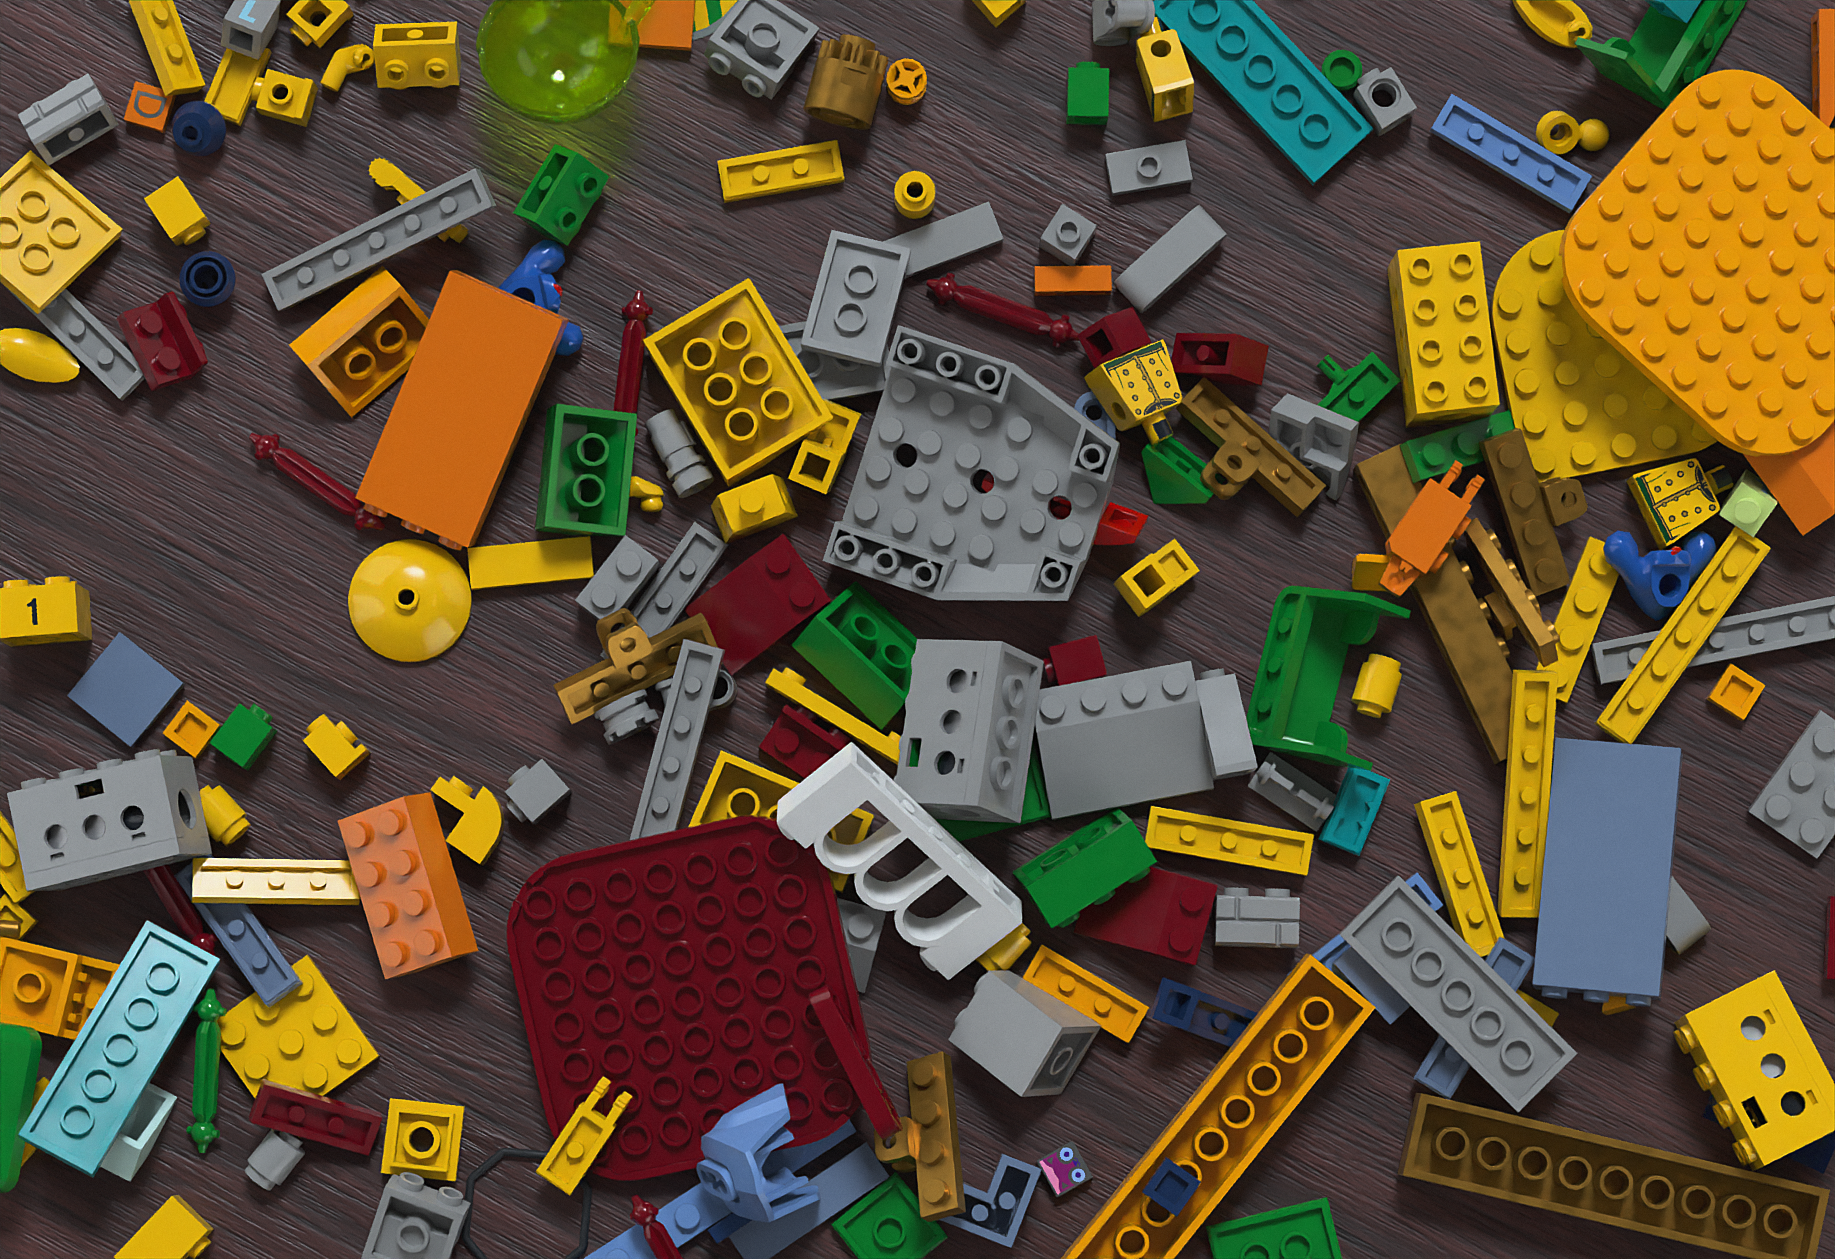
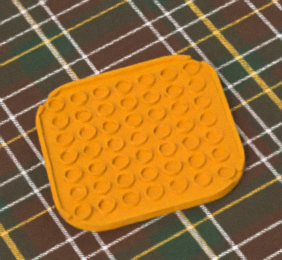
M1722 70L1704 75L1689 84L1672 100L1570 218L1562 235L1559 256H1562L1564 275L1561 280L1570 302L1579 315L1717 441L1739 453L1755 457L1760 455H1788L1812 443L1835 420V133L1789 91L1763 75L1744 70Z

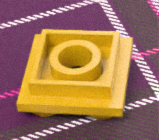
M390 1098L381 1173L400 1175L403 1172H410L422 1178L456 1181L465 1106ZM421 1127L429 1129L434 1137L432 1147L426 1152L417 1151L411 1143L413 1132Z

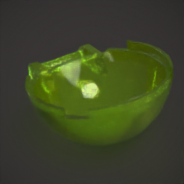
M495 0L480 23L476 40L481 73L501 103L516 114L535 122L558 126L577 124L594 118L608 109L622 95L635 74L640 49V37L637 26L656 0H633L627 9L618 0Z

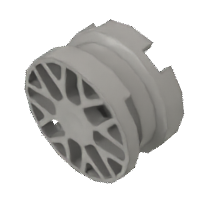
M645 689L624 696L593 714L597 721H605L603 723L606 730L604 737L609 745L628 738L659 720L655 709H650L644 699L648 696Z

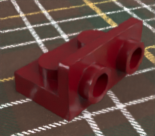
M173 291L165 293L154 303L122 312L116 318L151 391L191 379L208 363L203 344L197 339L187 319L186 310L179 303Z
M797 704L794 709L785 705L781 715L763 739L759 748L806 779L852 742V740L834 727H831L826 732L814 724L818 717L802 705Z

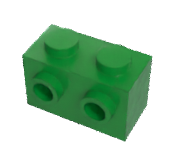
M554 144L513 214L543 236L568 246L572 238L579 232L581 223L590 208L600 197L609 176L578 152Z

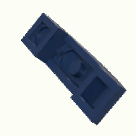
M1162 978L1149 1017L1231 1047L1258 1013L1167 978Z

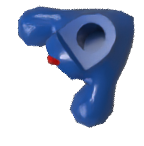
M541 240L530 249L521 264L498 288L557 314L563 290L550 273L558 271L565 262L564 249L556 241ZM568 322L555 355L569 356L580 349L584 338L579 326Z
M1616 531L1607 537L1603 551L1606 562L1623 578L1628 592L1636 605L1644 614L1658 621L1668 616L1682 602L1693 582L1713 558L1716 545L1714 539L1706 532H1690L1682 541L1681 548L1676 546L1670 550L1650 551L1644 557H1640L1637 543L1630 532Z

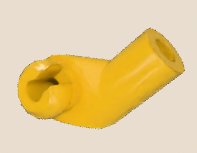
M356 44L338 49L334 53L320 84L332 91L338 92L347 74L366 70L374 64V51L364 44Z
M631 476L629 497L641 498L640 507L643 511H660L663 507L662 497H664L660 486L638 476Z

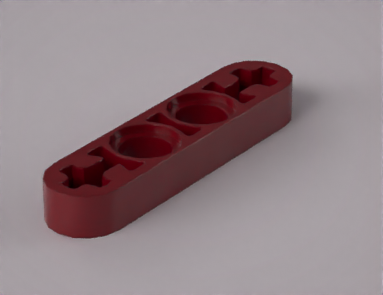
M827 984L809 993L815 1013L878 1135L884 1140L903 1131L900 1117L832 986Z

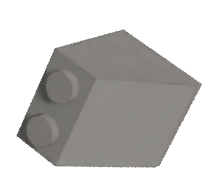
M1009 970L988 971L976 983L974 987L975 995L968 1007L963 1009L954 1021L955 1029L948 1040L1021 1097L1061 1094L1101 1025Z

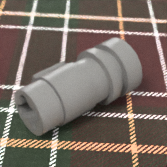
M673 409L665 410L646 421L644 425L662 462L668 468L667 477L670 481H675L672 486L679 498L691 496L703 490L715 480L709 467L703 466L705 464L703 456L696 454L693 447L697 443L684 421L679 422Z

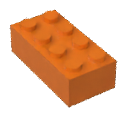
M431 792L403 796L338 820L385 980L413 974L479 951Z

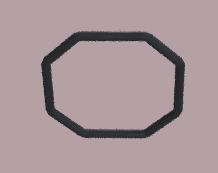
M502 1148L469 1174L466 1180L465 1201L471 1204L461 1236L465 1245L477 1259L488 1258L470 1238L475 1180L504 1156L544 1159L549 1151ZM584 1177L579 1183L584 1190L579 1246L564 1259H577L587 1248L592 1189Z

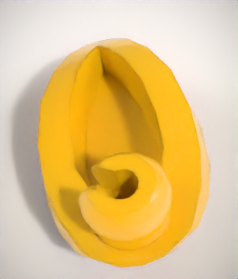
M1512 0L1518 13L1527 25L1550 43L1561 47L1578 48L1574 44L1578 37L1590 40L1592 37L1593 28L1587 15L1571 0Z
M9 328L0 331V364L12 373L25 379L52 383L69 381L78 376L80 366L77 360L66 348L42 333L22 328Z

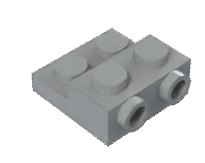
M739 0L710 37L704 56L708 58L710 67L718 74L727 75L731 73L742 80L743 88L750 95L755 97L765 95L772 100L792 74L797 61L816 38L819 27L777 0Z
M403 1172L400 1176L393 1174L384 1188L361 1259H450L461 1234L471 1203L462 1200L463 1194L454 1188L441 1187L438 1191L424 1186L423 1178L417 1174Z

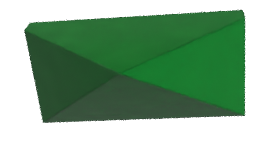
M1172 436L1155 444L1149 442L1143 449L1142 457L1154 504L1206 503L1214 494L1200 481L1201 472L1207 464ZM1218 473L1215 474L1216 481L1223 484L1226 479Z

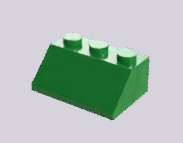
M555 404L547 409L535 531L576 536H625L637 414L564 404Z
M855 581L814 617L792 646L881 730L905 708V700L909 694L912 676L911 660L916 650L917 638Z
M1114 808L1012 873L1044 921L1052 929L1057 925L1065 927L1079 918V911L1091 903L1099 905L1109 900L1116 893L1114 889L1124 882L1129 881V883H1133L1142 879L1151 871L1149 867L1156 863L1157 860L1133 821L1119 808Z

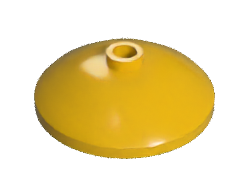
M414 539L399 540L385 544L368 555L356 570L348 595L350 618L360 638L378 654L400 662L425 661L448 650L464 632L472 607L470 584L463 568L456 559L446 550L433 543ZM412 591L414 593L413 602L409 605L401 604L400 595L402 592Z

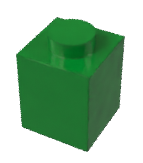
M1079 62L1076 63V68L1068 67L1066 124L1107 125L1109 114V68H1100V63Z
M239 703L210 741V744L242 768L249 770L277 733V730L269 725L273 717L254 703L249 709Z

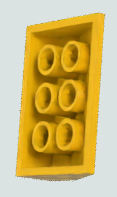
M750 278L643 339L645 349L728 487L760 469L833 419L832 414Z

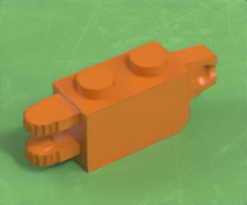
M1457 460L1454 461L1440 483L1431 478L1425 483L1385 543L1386 554L1390 557V560L1378 585L1398 598L1417 577L1422 578L1428 570L1436 574L1449 554L1443 550L1444 546L1451 536L1458 540L1472 520L1466 516L1471 508L1469 503L1485 479L1477 474L1475 478L1470 480L1461 498L1449 491L1448 488L1451 483L1455 482L1462 472L1463 464Z

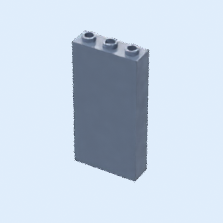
M1556 738L1533 974V986L1535 989L1542 990V996L1566 999L1567 992L1583 993V1000L1608 1003L1609 996L1626 997L1625 1004L1643 1007L1651 1006V1000L1661 1001L1683 757L1681 748Z

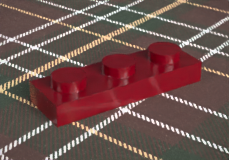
M262 1079L249 1115V1120L253 1124L369 1156L382 1121V1115L374 1110Z

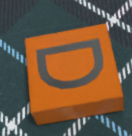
M135 81L123 120L126 123L165 134L176 95L165 96L163 89Z

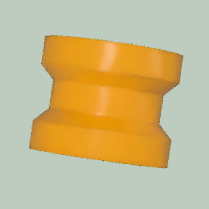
M907 58L893 63L887 72L886 79L889 96L895 102L903 105H911L922 99L927 86V75L924 67L919 62Z

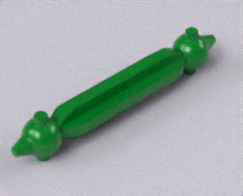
M208 989L205 998L193 1007V1011L198 1012L199 1017L202 1019L196 1030L192 1112L197 1122L193 1126H188L186 1132L191 1134L192 1139L196 1142L199 1153H205L209 1143L214 1138L218 1139L220 1136V1131L215 1129L211 1121L217 1113L221 1030L217 1020L221 1016L226 1015L227 1009L223 1008L217 1000L214 989Z

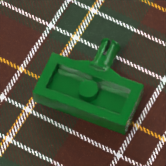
M1373 352L1359 365L1346 371L1328 354L1316 367L1333 384L1328 395L1317 405L1359 422L1401 380Z

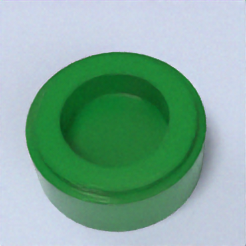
M1336 50L1325 58L1321 66V73L1340 93L1352 90L1358 84L1357 80L1362 76V64L1354 53L1348 50Z

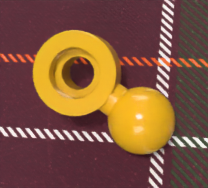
M1551 111L1538 122L1536 138L1542 147L1554 154L1569 152L1577 142L1585 150L1598 151L1607 144L1609 129L1604 122L1598 119H1588L1579 126L1577 121L1567 113ZM1555 125H1559L1558 132L1551 136L1552 128Z

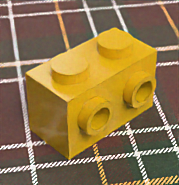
M457 21L375 24L373 51L378 88L401 90L417 86L445 88L449 85H459L461 57Z

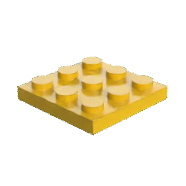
M30 150L0 178V282L34 312L39 314L121 236L122 228Z
M306 955L292 965V968L303 983L270 1008L266 1006L258 993L254 992L229 1010L225 1016H221L217 1020L221 1030L220 1050L254 1098L257 1096L262 1079L326 1096L380 1057L309 955Z

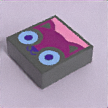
M1073 1141L1036 1161L1056 1197L1093 1177Z

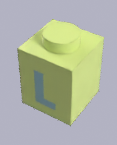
M1746 469L1723 501L1719 515L1754 537L1778 501L1762 479Z

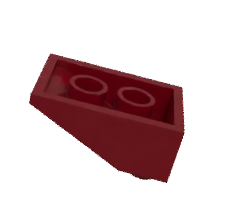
M783 533L749 557L684 610L690 618L699 613L703 614L717 647L725 650L722 663L730 675L733 676L814 619L832 601Z
M1149 867L1151 871L1142 879L1133 883L1126 881L1114 889L1116 893L1109 900L1099 905L1091 903L1079 911L1080 916L1074 929L1076 934L1193 967L1198 959L1218 885Z

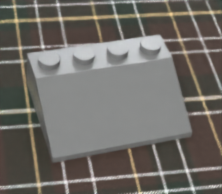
M1191 661L1040 689L1034 733L1052 820L1214 789L1200 702Z

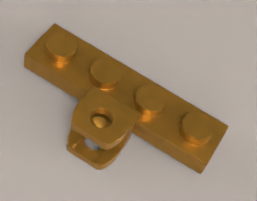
M1205 377L1182 399V403L1175 408L1220 448L1202 470L1200 481L1221 500L1233 497L1252 477L1298 517L1326 487L1321 480ZM1220 473L1225 476L1228 484L1222 485L1218 483L1215 479V474Z
M1514 428L1479 441L1525 586L1536 597L1570 584L1571 581L1553 526L1574 520L1587 511L1588 506L1580 482L1576 479H1560L1561 477H1556L1539 483L1520 428Z
M1478 518L1471 520L1464 531L1466 545L1495 592L1484 597L1492 616V623L1504 641L1513 638L1512 628L1518 626L1543 668L1558 661L1555 644L1560 642V638L1554 625L1549 619L1543 622L1540 606L1533 592L1527 589L1521 580L1511 559L1504 561L1499 553L1502 551V548L1492 529L1485 531Z
M622 608L598 620L596 624L597 635L608 658L554 684L553 687L571 724H574L624 696L646 689L674 675L683 639L717 647V644L702 613L648 638L634 615L628 609ZM614 624H624V628L611 633V628Z
M942 1051L907 1061L912 1119L907 1116L900 1117L903 1131L894 1134L891 1138V1148H886L887 1138L883 1140L874 1130L875 1154L878 1160L883 1163H892V1168L898 1172L917 1171L921 1218L928 1222L966 1212L951 1056Z

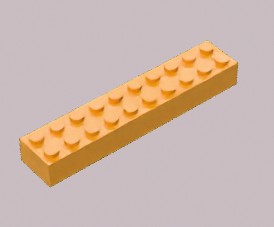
M1306 953L1061 1259H1174L1376 1007L1311 954ZM1165 1157L1201 1181L1178 1216H1175L1142 1192Z

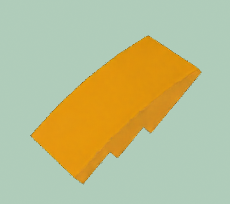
M1 936L0 1022L32 1027L38 1032L75 1040L120 964Z

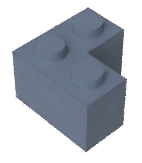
M1001 1153L987 1192L963 1183L966 1212L939 1220L1012 1248L1042 1169Z

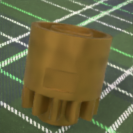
M843 34L840 36L839 41L830 39V41L822 40L803 110L807 114L831 124L852 129H870L882 88L888 57L880 55V52L875 50V43L858 36Z

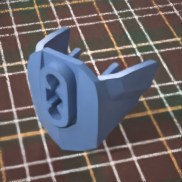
M783 1084L775 1085L724 1114L716 1126L701 1137V1150L705 1160L697 1163L696 1166L703 1186L711 1194L720 1197L734 1214L755 1221L771 1222L821 1200L817 1185L799 1188L809 1183L806 1176L796 1178L787 1167L768 1176H763L761 1171L762 1165L773 1149L794 1139L793 1134L783 1126L791 1118Z

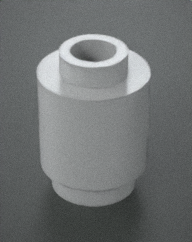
M271 1129L247 1159L249 1165L244 1170L245 1173L258 1185L271 1191L275 1184L281 1185L305 1154L304 1150L300 1147L304 1141L299 1136Z

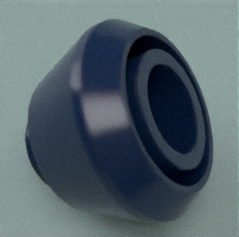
M192 101L184 104L176 111L172 120V134L177 145L186 153L194 156H207L217 151L223 144L226 136V124L222 114L213 105L204 101Z
M204 251L191 256L184 263L179 281L181 290L188 300L199 306L212 307L223 303L229 298L235 287L236 276L234 268L227 258L216 252ZM213 277H216L218 279V282H215Z

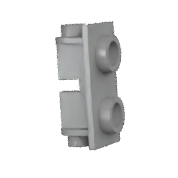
M1272 752L1268 754L1248 787L1316 832L1334 808L1332 805L1336 798L1335 794Z

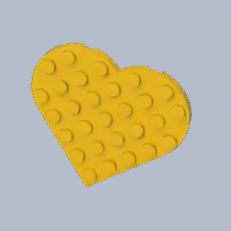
M1564 230L1550 232L1535 238L1511 257L1494 286L1491 299V324L1508 408L1513 418L1514 427L1522 430L1539 483L1556 477H1561L1560 479L1573 478L1685 456L1701 451L1717 442L1714 437L1595 331L1575 310L1561 280L1564 275L1562 256H1559V249Z

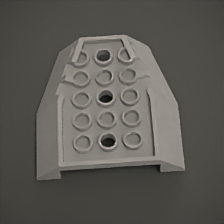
M898 325L885 364L891 366L843 519L836 521L823 561L935 600L1068 601L1086 565L1096 537L1098 525L1113 485L1120 443L1016 364ZM904 443L911 444L917 451V460L911 467L902 466L896 457L898 448ZM981 469L988 470L994 477V486L988 493L977 491L973 485V477ZM1058 495L1065 496L1071 502L1072 510L1066 519H1057L1050 511L1051 501Z

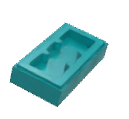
M1348 768L1332 805L1334 808L1327 817L1319 840L1359 856L1390 779L1368 770Z

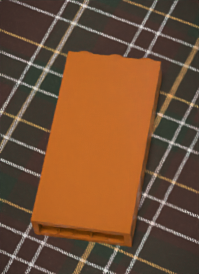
M458 270L449 271L355 497L365 502L363 509L386 518L388 513L403 519L401 526L416 533L424 534L426 529L440 535L438 542L455 550H461L462 546L468 548L475 545L569 319Z

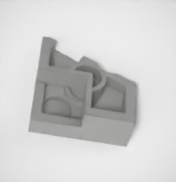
M1287 393L1271 409L1269 435L1330 487L1326 495L1334 500L1341 496L1354 454L1359 422Z

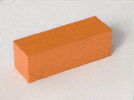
M1111 265L1035 266L1034 296L1111 295L1112 292Z

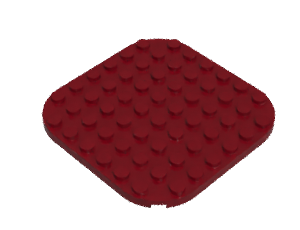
M743 815L569 853L541 866L526 880L512 903L508 916L507 946L545 1115L554 1138L557 1140L578 1106L587 1100L603 1076L611 1081L605 1096L594 1107L599 1113L607 1117L613 1108L615 1100L624 1091L633 1096L621 1116L615 1122L617 1127L589 1167L594 1174L615 1180H640L697 1168V1163L705 1160L701 1150V1137L711 1131L724 1114L777 1084H783L791 1116L783 1126L793 1134L794 1139L773 1149L771 1152L806 1145L826 1138L842 1127L860 1106L861 1101L818 1019L809 997V993L827 984L832 986L872 1062L869 1037L831 872L816 856L814 843L805 849L795 839H788L780 831L777 819L767 816Z

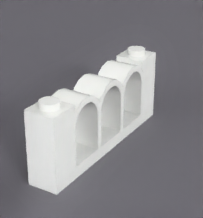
M850 742L778 800L777 825L780 831L788 839L798 841L805 849L814 843L816 856L830 870L843 874L854 873L856 893L861 900L874 909L883 911L894 910L896 930L902 938L912 945L920 946V957L924 964L932 971L938 970L947 980L951 979L1022 924V901L853 742ZM866 800L890 820L866 840L854 845L839 844L827 835L831 828ZM906 838H909L929 857L907 876L898 881H879L867 872L873 864ZM947 875L968 893L965 898L951 909L936 918L926 919L917 917L907 909L913 901Z

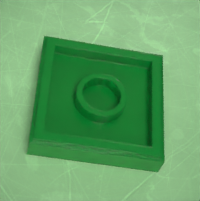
M897 1172L831 1224L858 1259H922L948 1238L936 1221L928 1222L921 1218L919 1200Z

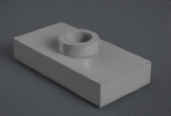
M1186 140L1105 154L1112 196L1190 183L1193 180Z

